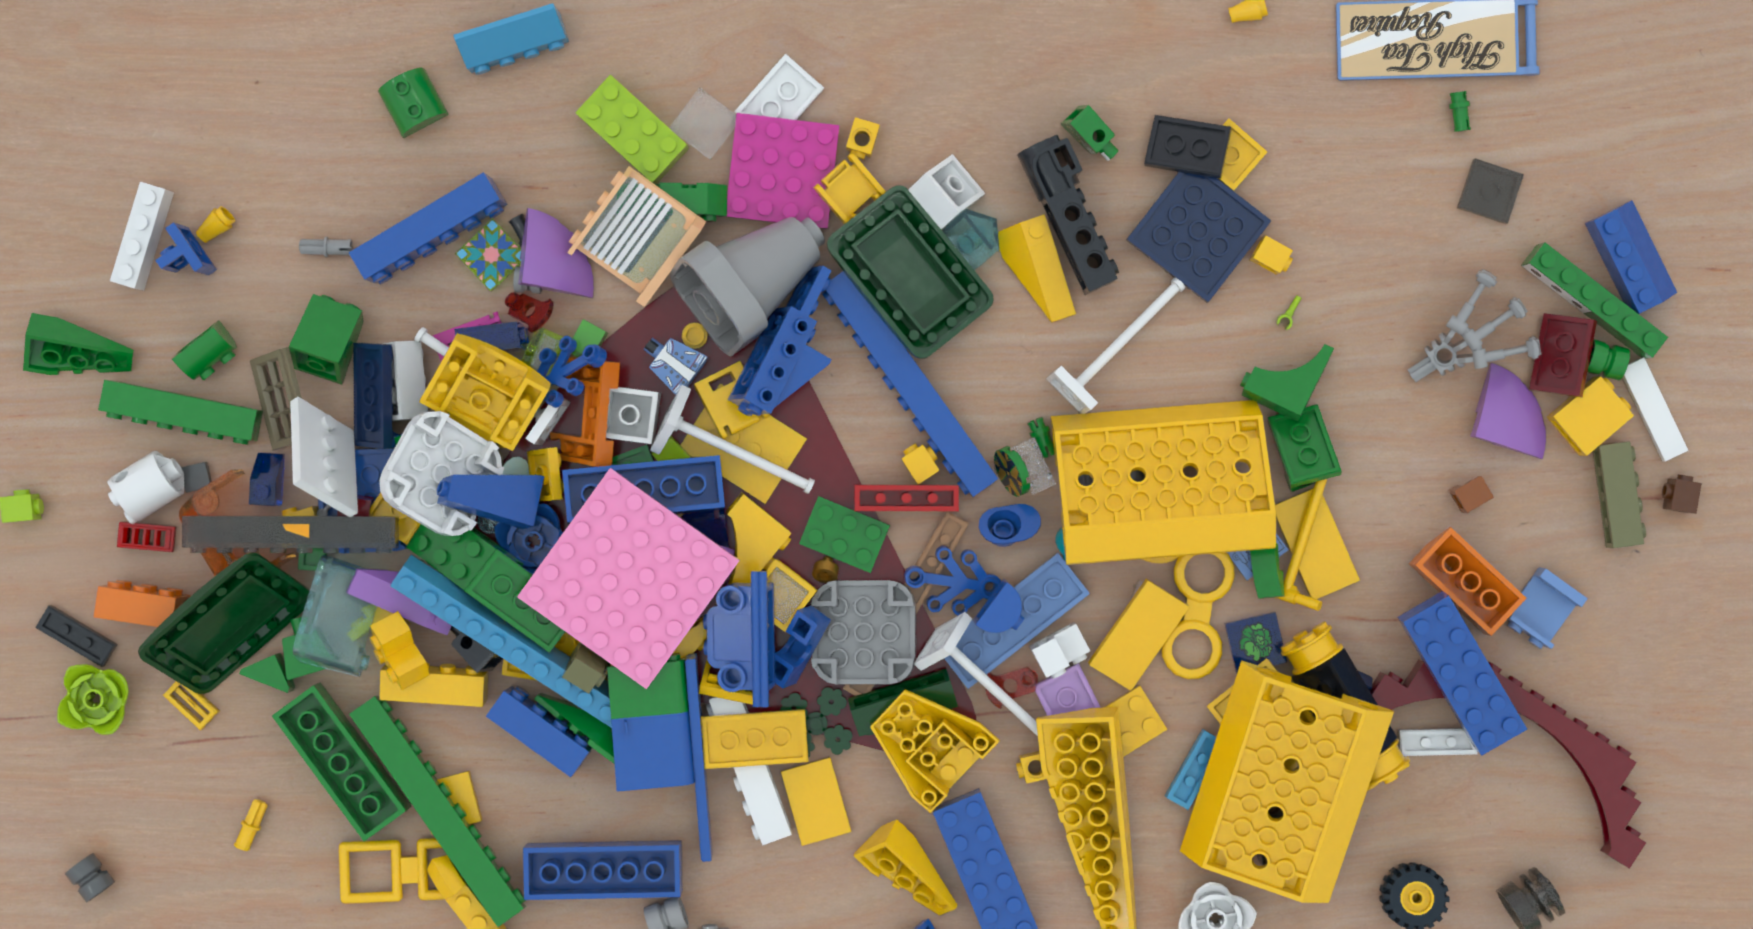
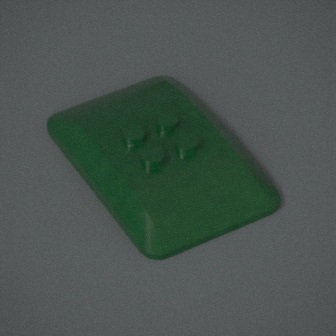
M897 185L890 188L828 238L827 249L875 312L916 358L925 359L931 356L986 312L993 304V294L988 286L904 186Z
M245 554L208 581L164 620L141 644L138 649L139 657L142 661L198 694L209 693L291 622L290 620L295 619L313 602V593L305 585L260 554Z

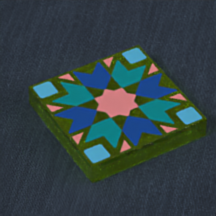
M493 218L455 253L491 292L515 270V267L521 265L520 246Z

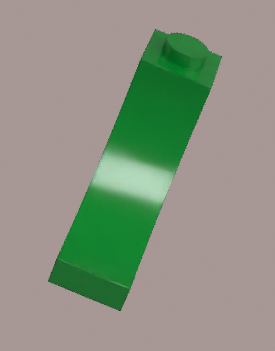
M1324 344L1320 352L1311 361L1301 367L1288 371H1268L1255 366L1252 373L1246 372L1240 386L1244 387L1242 396L1257 401V403L1298 422L1334 348Z

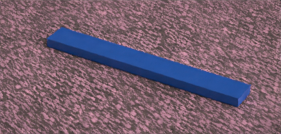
M692 653L686 656L685 667L700 854L702 862L712 860L713 850L706 769H704L697 653Z

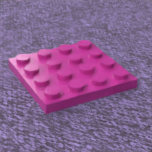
M737 113L727 193V216L725 217L775 223L788 217H794L800 222L805 218H810L819 228L828 229L830 208L813 187L819 184L824 190L826 189L821 180L835 168L840 125Z

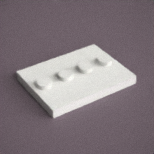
M296 397L290 401L293 485L343 514L352 517L358 513L354 431L300 397Z

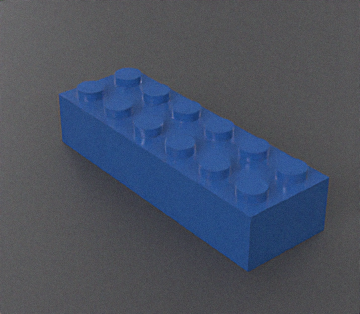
M483 172L350 251L349 255L364 280L383 284L393 278L392 273L399 269L404 271L415 264L414 260L420 256L426 258L437 251L436 247L445 242L448 245L459 238L458 234L466 229L468 232L472 231L482 224L480 221L484 218L498 216L504 211L503 207L508 204L493 179Z
M720 455L562 470L568 525L610 468L675 514L723 510L725 508Z
M1441 591L1397 617L1473 747L1481 756L1527 730V727L1448 594Z
M975 789L938 805L933 810L934 817L981 928L1038 929L980 789Z
M682 840L527 843L523 847L524 900L681 897L683 892Z

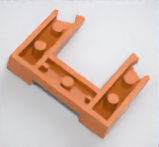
M569 357L567 362L570 363L578 357ZM605 361L598 368L587 364L565 377L567 379L576 378L583 382L585 394L581 435L550 432L551 440L560 439L561 460L594 467L612 465L614 441L606 440L610 401L609 392L610 389H618L619 362Z

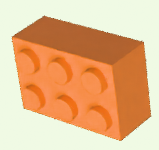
M108 581L107 585L98 586L93 617L158 627L191 595L182 594L183 589L178 588L157 590V585L152 584L131 586V581Z

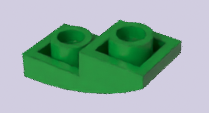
M1276 543V548L1250 550L1253 578L1258 598L1284 597L1283 571L1279 569L1278 544Z

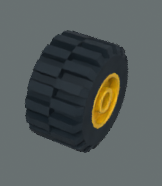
M1409 862V864H1399L1397 869L1393 867L1389 870L1391 874L1384 876L1383 880L1385 882L1384 885H1380L1379 890L1382 892V895L1379 896V899L1383 903L1382 908L1384 912L1388 914L1392 921L1406 929H1424V927H1434L1433 923L1435 921L1440 922L1443 919L1441 914L1443 912L1446 913L1448 910L1445 905L1450 900V897L1446 894L1449 890L1447 885L1443 883V878L1434 870L1423 864Z

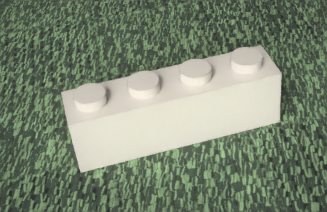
M140 182L110 278L111 282L144 291L174 192Z

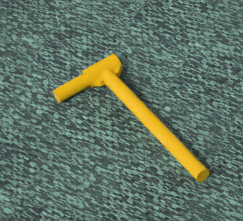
M1327 479L1315 482L1284 579V597H1274L1294 605L1300 604L1316 611L1321 609L1322 601L1300 594L1294 582Z

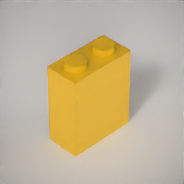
M1592 377L1585 383L1582 398L1570 396L1547 416L1548 420L1579 456L1589 455L1634 416L1630 411V404L1623 397L1619 398L1613 391L1615 389L1614 385L1605 377Z

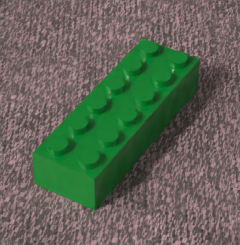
M321 682L311 686L272 715L278 726L363 841L369 839L412 807Z

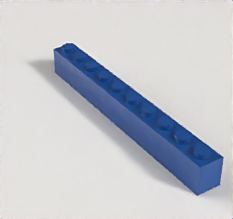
M844 271L831 279L822 295L830 306L835 304L838 307L840 313L837 316L844 326L850 325L855 331L852 337L860 348L865 346L870 352L867 358L875 369L880 367L885 373L882 379L890 390L895 388L900 394V397L897 398L898 402L905 411L908 409L912 411L915 416L912 419L913 423L920 432L923 430L927 432L930 437L927 442L935 453L938 451L942 453L945 458L942 461L943 465L950 474L955 472L959 477L960 481L957 484L965 496L970 493L974 497L998 480V477L904 345L866 301Z

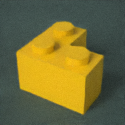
M399 611L370 625L373 636L369 637L375 649L373 651L380 664H386L388 668L386 673L392 683L397 682L403 690L430 675L427 662L414 644L411 630Z

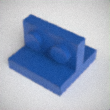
M173 222L165 228L177 246L171 245L160 252L161 257L155 261L161 269L177 273L190 264L194 272L210 275L217 270L189 227Z

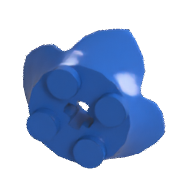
M538 504L533 527L519 529L500 522L494 527L496 541L499 546L523 562V568L532 574L535 573L563 534L558 515L547 504ZM537 534L540 545H535L533 548L530 546L532 542H529L528 538Z

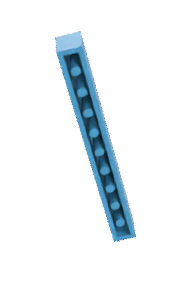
M411 555L390 585L392 588L612 728L607 680L604 679L599 688L594 686L589 694L565 680L562 676L570 656L556 647L549 653L474 599L450 579Z

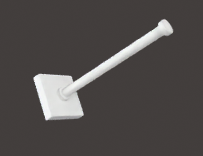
M1174 277L1171 280V285L1077 379L1073 378L1062 366L1053 371L1046 379L1080 414H1085L1092 410L1098 402L1085 390L1084 385L1178 291L1182 292L1185 289V285Z
M422 327L414 340L418 343L422 341L444 356L449 347L428 334V330ZM564 398L563 403L558 408H554L549 404L546 409L538 408L533 416L536 418V424L526 439L535 445H543L571 402Z
M681 385L665 413L650 451L659 455L672 432H677L679 429L804 489L803 492L809 494L815 480L811 478L807 480L684 421L680 415L691 389Z
M964 612L935 628L914 665L922 671L947 656H952L1038 736L1036 720L956 647L972 618Z

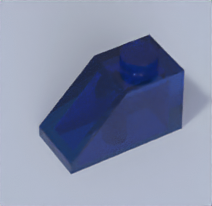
M257 454L250 477L249 505H282L285 454Z

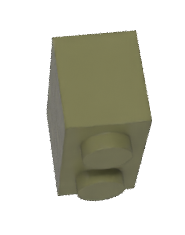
M579 642L570 655L562 678L589 694L594 686L599 688L607 675L605 674L607 666H610V663Z

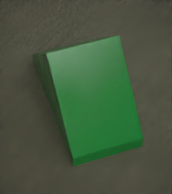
M281 653L241 669L239 673L286 693L294 691L295 688L293 679L287 680L285 662Z

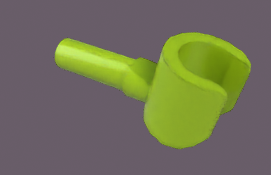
M1296 295L1285 314L1279 315L1276 319L1277 325L1282 318L1286 317L1289 319L1285 330L1292 327L1293 320L1291 317L1302 299L1300 296Z

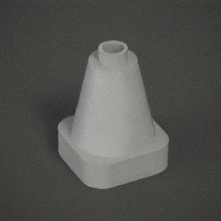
M788 217L716 247L712 243L704 241L677 261L670 272V278L682 300L707 331L714 343L725 354L733 356L758 338L767 328L768 317L819 261L820 251L818 247L825 243V239L819 227L810 218H805L800 222L794 217Z

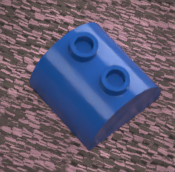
M1003 579L973 619L975 625L991 633L1004 632L1010 628L1017 630L1025 618L1021 615L1022 602L1016 589Z

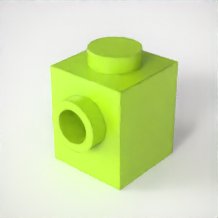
M30 489L13 491L14 496L0 497L2 523L42 519L41 514L44 512L43 501L40 499L39 494H30Z

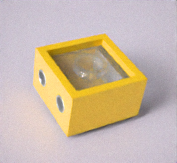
M775 559L767 570V582L774 583V624L786 632L796 611L807 605L817 592V589L780 560Z

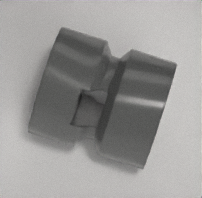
M94 853L81 860L65 873L73 885L80 886L78 892L86 903L115 883L107 870L101 871L102 863Z

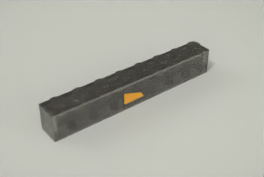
M182 516V548H190V553H207V548H217V553H233V548H243V553H260V548H270V553H286V548H296V553H312L313 548H323V553H339V548H349V553H365V548H376V553H392V548H399V516Z

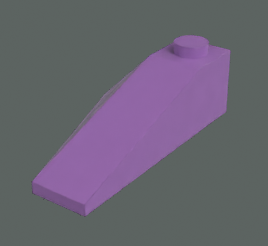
M356 569L346 591L347 594L391 613L399 611L401 616L407 620L448 635L452 625L390 586L399 571Z

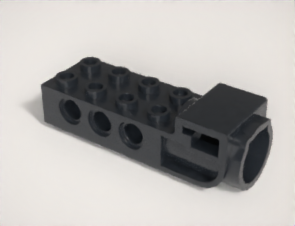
M1055 135L1018 153L1017 156L1038 201L1042 203L1084 295L1117 280L1118 267L1114 259L1109 260L1105 251L1108 249V246L1103 236H1098L1094 229L1097 223L1092 212L1087 213L1084 203L1086 199L1082 190L1075 188V185L1080 183L1078 176L1082 171V167L1069 139L1060 140L1059 136ZM1059 151L1062 152L1067 163L1062 168L1055 155ZM1065 211H1073L1076 214V220L1069 221L1065 217ZM1076 234L1085 235L1087 244H1079L1076 240ZM1088 257H1094L1097 260V268L1089 267L1087 264Z

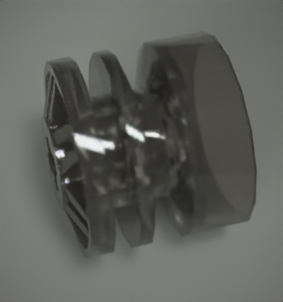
M1532 867L1528 870L1531 880L1525 874L1519 876L1523 888L1520 889L1515 883L1510 881L1496 890L1501 903L1519 929H1541L1542 924L1538 916L1542 915L1551 923L1554 921L1551 910L1558 917L1565 914L1560 896L1552 883L1536 867Z

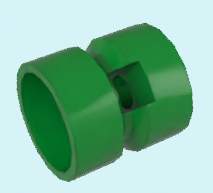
M1594 339L1588 372L1598 375L1603 372L1604 377L1617 381L1621 380L1629 364L1630 350L1617 345L1609 348V345L1605 342Z

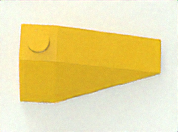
M1045 214L994 233L1002 259L1011 268L1021 284L1024 285L1052 323L1075 315L1076 312Z

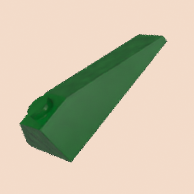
M32 313L25 334L23 371L46 375H59V371H73L74 374H83V370L95 369L100 373L129 372L132 369L134 350L61 318Z
M539 693L534 700L561 721L567 719L569 721L567 725L570 727V730L581 736L586 735L589 738L587 744L615 764L611 727L571 702L544 693Z

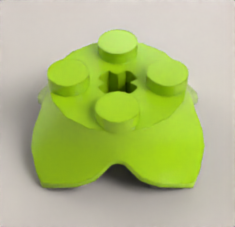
M87 664L68 667L64 676V686L67 690V695L60 701L58 706V723L71 729L91 727L96 733L101 735L115 733L124 719L125 705L129 694L125 677L116 670H101ZM94 692L100 695V703L93 702L92 699L95 698Z

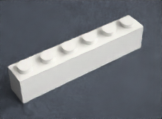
M713 696L709 698L710 704L706 705L709 716L749 713L745 703ZM769 766L733 767L736 773V777H733L738 792L742 791L745 797V801H742L744 811L747 816L751 815L754 821L751 829L755 839H760L763 846L792 835V828Z

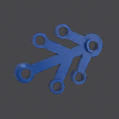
M564 336L559 342V348L562 351L558 359L556 352L550 348H544L540 352L539 360L542 363L537 372L551 383L550 386L556 385L566 389L568 393L578 396L584 389L583 382L576 378L567 379L565 377L587 364L594 368L602 366L606 361L607 352L596 344L588 345L584 348L582 356L566 364L571 353L576 349L577 342L570 336ZM556 361L550 374L546 376L550 366ZM551 390L547 392L543 400L550 406L558 408L563 403L564 397L558 391Z
M947 546L938 547L935 555L940 562L946 565L953 576L924 572L919 566H910L904 573L906 583L912 588H919L924 583L949 586L940 595H932L927 599L926 605L931 612H939L944 604L965 589L975 590L964 600L956 599L952 602V611L957 616L964 612L967 613L968 609L981 599L985 598L988 600L1001 583L998 576L986 574L977 561V555L971 549L964 550L960 558L964 565L970 566L977 579L967 578L952 558V552ZM941 551H948L947 557L940 558L939 554ZM967 554H972L973 559L969 562H966L965 556ZM912 572H918L916 579H910ZM988 582L993 583V588L990 590L985 589V585ZM933 600H938L939 605L937 607H930ZM964 604L963 610L956 611V605Z

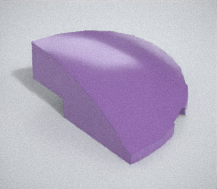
M527 208L518 284L593 298V275L587 256L578 249L574 251L572 256L567 253L572 246L569 240L573 233L552 216Z
M1490 363L1475 411L1477 416L1470 437L1543 459L1546 444V428L1537 399L1519 377L1499 365Z

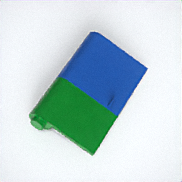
M672 653L647 689L615 666H607L617 792L684 786L695 782L685 667L686 658H680L679 653Z

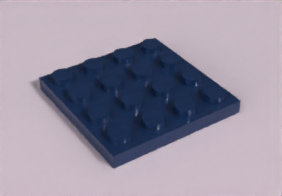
M1178 172L1126 241L1171 276L1179 279L1189 290L1208 303L1267 228L1271 220L1219 179Z

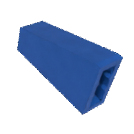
M451 475L443 478L438 484L437 495L439 497L437 504L519 529L530 528L534 526L544 476Z

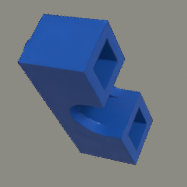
M811 605L796 611L786 630L791 635L789 640L781 650L775 652V684L782 689L797 683L831 621L830 618Z

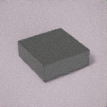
M207 462L181 467L184 473L186 493L213 487Z

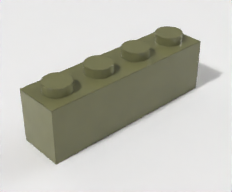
M1630 441L1601 444L1593 450V459L1606 548H1620L1642 545L1646 537V528L1644 523H1641L1640 516L1643 505L1641 498L1637 494L1639 477L1637 472H1634L1635 449L1631 446Z

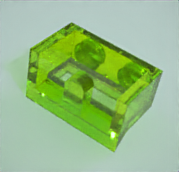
M537 325L522 362L538 371L542 363L539 360L540 352L544 348H550L559 357L562 351L559 348V342L563 336ZM555 362L550 366L546 376L550 374Z

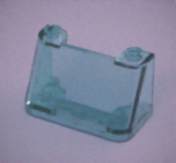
M321 556L293 646V655L300 663L358 677L361 676L362 670H367L370 656L366 655L365 646L377 606L346 593L356 569L366 568L334 557Z

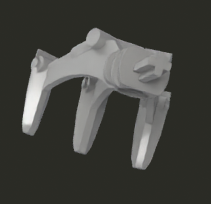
M1484 269L1479 270L1476 274V277H1478L1476 281L1480 283L1468 302H1465L1457 317L1452 315L1446 324L1450 328L1447 335L1443 332L1439 334L1441 342L1435 339L1431 342L1432 348L1429 346L1424 348L1428 357L1408 369L1411 377L1417 382L1436 369L1444 376L1446 369L1450 372L1455 370L1454 364L1462 368L1465 366V363L1474 362L1475 369L1488 367L1487 362L1505 359L1506 356L1525 352L1532 359L1539 358L1538 356L1541 355L1540 342L1534 335L1524 345L1487 352L1485 348H1482L1483 342L1481 340L1495 331V327L1513 315L1521 319L1526 316L1528 311L1521 300L1513 297L1509 301L1508 307L1510 309L1476 331L1473 328L1470 329L1466 321L1475 308V302L1485 286L1490 288L1491 286L1494 287L1497 283V277ZM1456 332L1464 338L1455 344L1450 342ZM1466 346H1469L1472 350L1471 354L1457 355V351ZM1447 348L1452 352L1453 356L1450 360L1443 361L1438 357L1437 352L1440 349Z

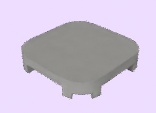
M836 580L827 582L818 589L812 598L811 606L831 619L811 658L812 667L819 677L832 684H893L909 677L916 661V603L908 587L900 582L890 580Z

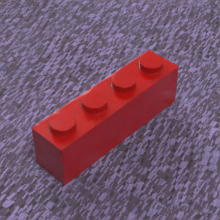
M854 484V511H959V485Z

